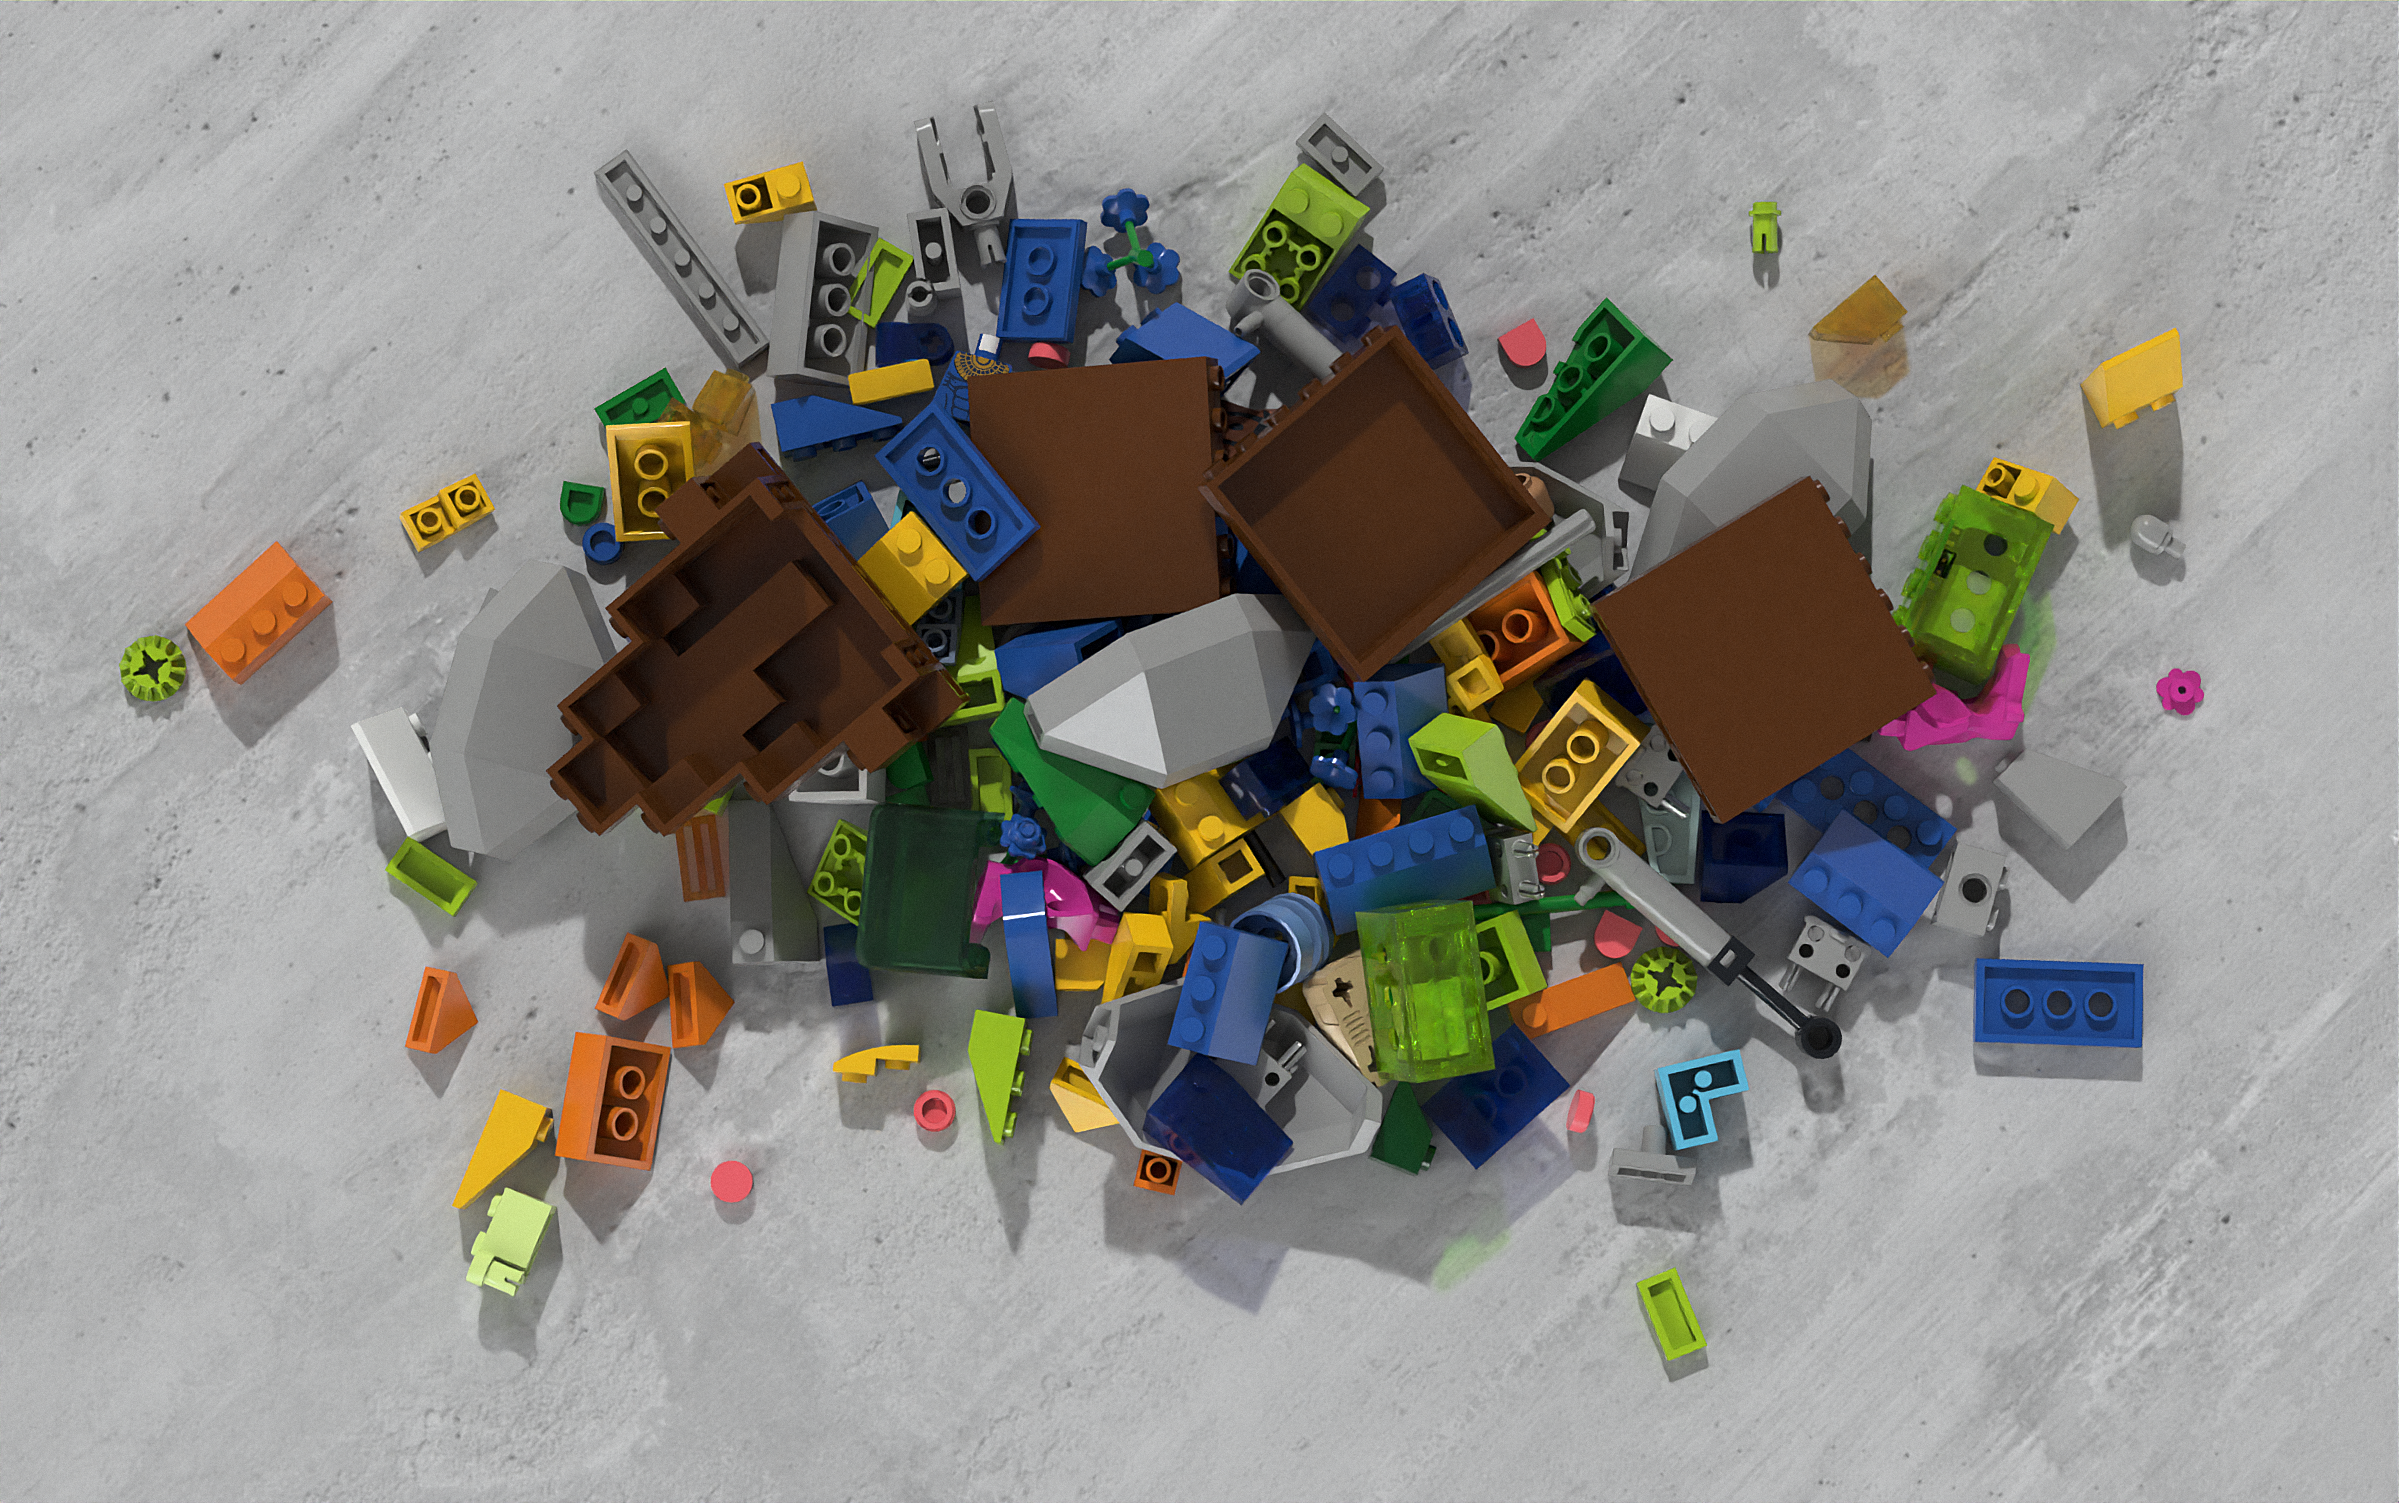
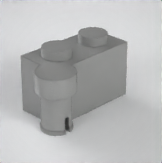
M948 207L907 213L917 281L908 286L905 295V305L908 312L917 319L931 317L938 308V300L962 297Z

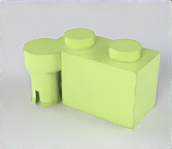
M505 1187L503 1194L497 1192L487 1213L488 1216L493 1217L486 1233L479 1232L472 1247L471 1254L474 1255V1258L469 1267L466 1281L480 1287L486 1284L514 1297L520 1286L508 1282L507 1279L519 1284H525L557 1207L513 1188Z

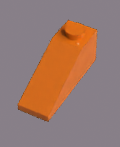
M1621 962L1514 1000L1507 1003L1504 1007L1519 1044L1628 1004L1636 999Z

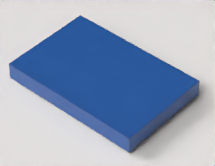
M1010 219L1005 255L1007 262L1004 263L996 337L1004 340L1003 343L1049 342L1073 344L1087 222L1081 219Z

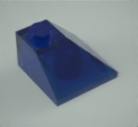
M1702 810L1698 874L1700 902L1742 904L1788 874L1785 814L1742 812L1724 824L1714 823L1707 810Z

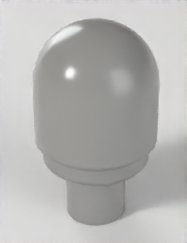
M2141 515L2130 526V536L2133 542L2152 554L2160 555L2164 551L2179 559L2186 548L2185 544L2172 537L2174 530L2170 529L2168 524L2152 515Z

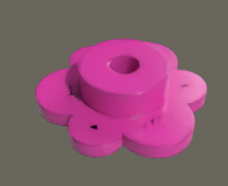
M2174 668L2168 673V677L2160 679L2156 684L2158 695L2163 697V708L2166 710H2173L2175 708L2176 712L2180 715L2191 714L2195 709V703L2202 701L2204 698V692L2198 688L2201 684V678L2195 671L2183 673L2180 669ZM2179 687L2184 689V694L2178 692Z

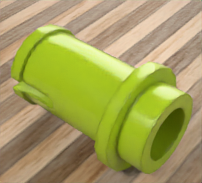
M1776 202L1753 203V210L1749 211V216L1753 217L1752 253L1764 254L1765 236L1768 254L1778 253L1777 217L1781 216V211L1777 210Z

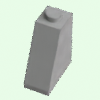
M2027 748L2018 755L2010 751L1994 768L1999 775L1992 781L1998 789L2064 850L2072 847L2127 788L2120 780Z

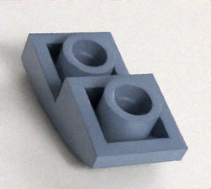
M952 591L924 616L920 623L916 624V633L943 666H956L965 607L963 591Z

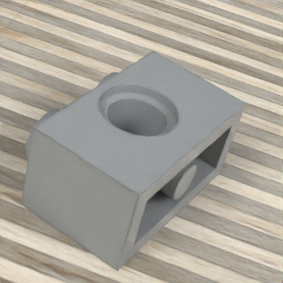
M1141 817L1136 826L1095 867L1089 866L1082 875L1096 891L1122 912L1173 856L1177 849L1145 818Z
M1961 842L1954 844L1944 874V884L1940 888L1930 925L1974 938L1983 937L1986 930L1992 932L1999 908L1993 906L1997 890L2004 891L2010 868L2004 866L2007 856ZM1968 880L1977 882L1982 888V898L1978 903L1969 902L1963 896L1962 888Z

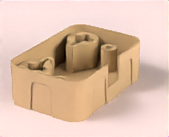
M1368 948L1352 950L1305 979L1303 994L1323 1036L1376 1088L1390 1082L1394 1077L1407 1069L1418 1065L1403 1063L1398 1027L1379 1030Z

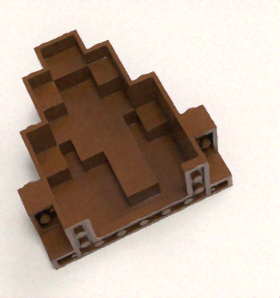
M751 442L713 475L690 478L654 509L661 518L657 522L661 530L672 541L678 539L680 544L605 608L612 616L609 619V623L622 638L626 639L629 637L631 642L557 705L558 709L563 713L560 719L565 727L575 736L580 734L583 739L550 766L546 772L552 778L550 780L552 789L563 800L569 799L579 811L576 814L579 822L589 832H596L598 836L609 833L640 807L643 811L641 818L652 832L656 834L660 832L665 837L675 833L711 801L723 797L744 778L746 781L743 785L749 795L757 802L763 800L766 805H769L789 796L820 768L833 763L844 752L847 753L853 764L861 771L867 769L871 774L886 768L922 737L938 729L970 702L971 699L761 443Z

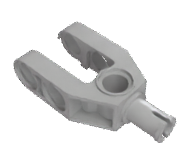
M993 100L973 106L992 180L986 183H974L960 190H955L952 187L934 116L914 121L934 200L941 208L948 207L950 219L965 235H974L981 261L980 265L981 268L985 269L993 268L989 254L990 250L993 251L997 266L1007 262L997 228L1005 224L1014 183L1010 161ZM973 199H986L990 203L989 208L981 214L970 212L968 205Z

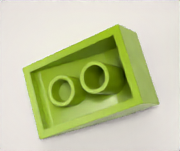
M1518 910L1508 912L1452 934L1464 1020L1548 987Z

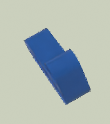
M1042 870L1001 874L1003 924L1016 1017L1032 1019L1058 1016L1057 993L1055 990V976Z

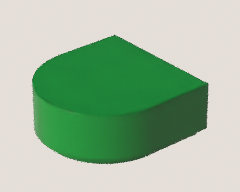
M563 481L560 498L562 515L569 523L578 527L593 524L601 515L606 489L604 487Z
M916 742L898 759L886 767L889 781L897 788L913 789L934 781L922 742Z

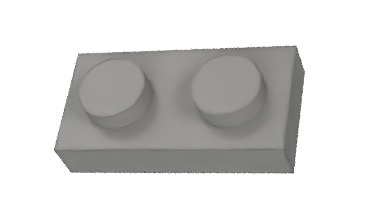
M1325 112L1296 140V145L1354 198H1357L1383 172L1384 167Z

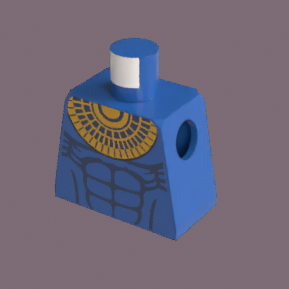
M980 334L974 355L962 351L955 352L932 401H939L957 424L970 427L967 376L1014 372L1012 365L998 361L1004 340L992 335Z

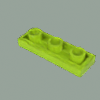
M1543 528L1529 540L1530 543L1539 538L1540 536H1542L1543 534H1545L1547 531ZM1567 548L1539 568L1561 625L1581 641L1586 642L1596 635V630L1591 620L1593 615L1587 607L1590 605V602L1580 592L1579 586L1583 582L1577 570L1568 561L1567 556L1571 554V550Z

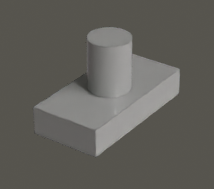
M1648 1125L1643 1128L1641 1151L1613 1149L1609 1160L1608 1176L1691 1186L1696 1175L1697 1158L1666 1155L1668 1129L1662 1126Z

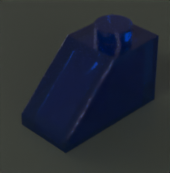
M853 923L823 927L826 968L832 1007L834 1009H842L877 1003L867 932Z

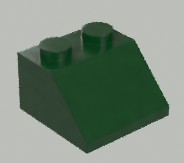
M1400 1078L1397 1081L1368 1159L1415 1177L1420 1169L1428 1171L1437 1147L1430 1145L1433 1137L1432 1132L1408 1080Z

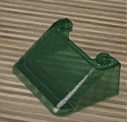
M886 801L880 802L874 807L869 818L856 943L857 960L863 968L988 979L991 959L990 951L982 944L969 942L979 847H992L1000 844V838L1003 834L1001 824L1004 821L1005 813Z

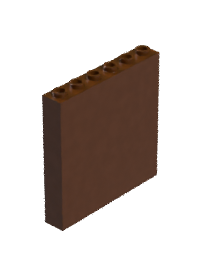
M1379 324L1367 332L1360 339L1363 346L1353 355L1347 351L1329 365L1332 372L1321 382L1314 378L1297 392L1301 398L1289 409L1284 404L1270 414L1265 420L1269 424L1267 428L1258 435L1252 431L1243 437L1234 446L1237 453L1226 462L1220 458L1211 464L1202 473L1205 480L1197 486L1199 491L1353 682H1365L1552 521L1397 325L1382 328Z
M1203 356L967 376L971 441L1041 526L982 582H979L981 626L997 627L1115 617L1127 618L1181 614L1232 594H1237L1235 577L1230 575V559L1234 557L1235 551L1233 536L1228 534L1227 524L1197 488L1205 480L1202 473L1211 464L1220 458L1224 462L1229 460L1227 450H1223L1222 433H1225L1227 430V415L1225 409L1221 407L1220 391L1225 386V375L1222 366L1218 365V359ZM986 511L979 512L975 517L976 531L983 535L991 527V517Z
M1811 476L1800 477L1587 606L1714 823L1724 824L1937 694L1932 685L1936 682L1932 670L1925 661L1919 662L1911 649L1915 646L1911 634L1903 624L1899 626L1896 624L1890 611L1894 610L1890 598L1882 588L1878 590L1875 588L1869 577L1873 573L1869 562L1861 552H1854L1847 540L1851 538L1849 528L1840 516H1833L1826 504L1830 501L1828 492L1818 479L1813 481Z

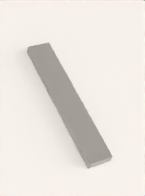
M627 149L595 171L594 175L738 369H742L768 350L770 347L769 339Z

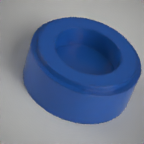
M597 523L585 532L582 546L586 556L592 562L598 565H610L618 561L623 555L625 541L616 542L614 525Z

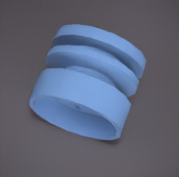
M1296 893L1276 895L1261 905L1244 912L1233 920L1229 926L1289 943L1276 994L1282 993L1325 967L1333 953L1334 934L1331 922L1321 906L1304 895Z

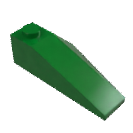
M1607 297L1576 331L1572 338L1576 345L1566 362H1558L1553 371L1557 376L1556 380L1547 394L1537 398L1514 438L1536 462H1539L1644 392L1673 361L1649 335Z
M1015 698L1009 699L989 728V733L1014 771L1022 774L1034 792L1032 798L1038 807H1044L1056 826L1053 830L1061 842L1091 867H1095L1136 826L1156 796V793L1142 782L1040 749L1023 713L1025 704Z

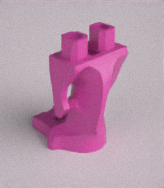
M2018 644L2002 645L1994 675L1988 680L1977 696L1959 699L1957 691L1947 690L1944 687L1932 684L1937 692L1936 695L1878 729L1879 735L1897 736L1902 747L1908 751H1913L1926 745L1963 743L1977 737L1990 740H2011L2019 723L2023 722L2025 716L2022 710V699L2030 656L2026 653H2020Z
M1036 856L1033 860H1028L1024 857L1015 864H1002L988 860L982 873H980L973 901L963 927V938L958 957L963 959L975 958L991 923L1003 916L1001 874L1042 870L1048 929L1057 928L1066 931L1081 951L1087 950L1091 938L1112 944L1119 925L1118 909L1096 891L1084 877L1080 878L1068 867L1040 856Z

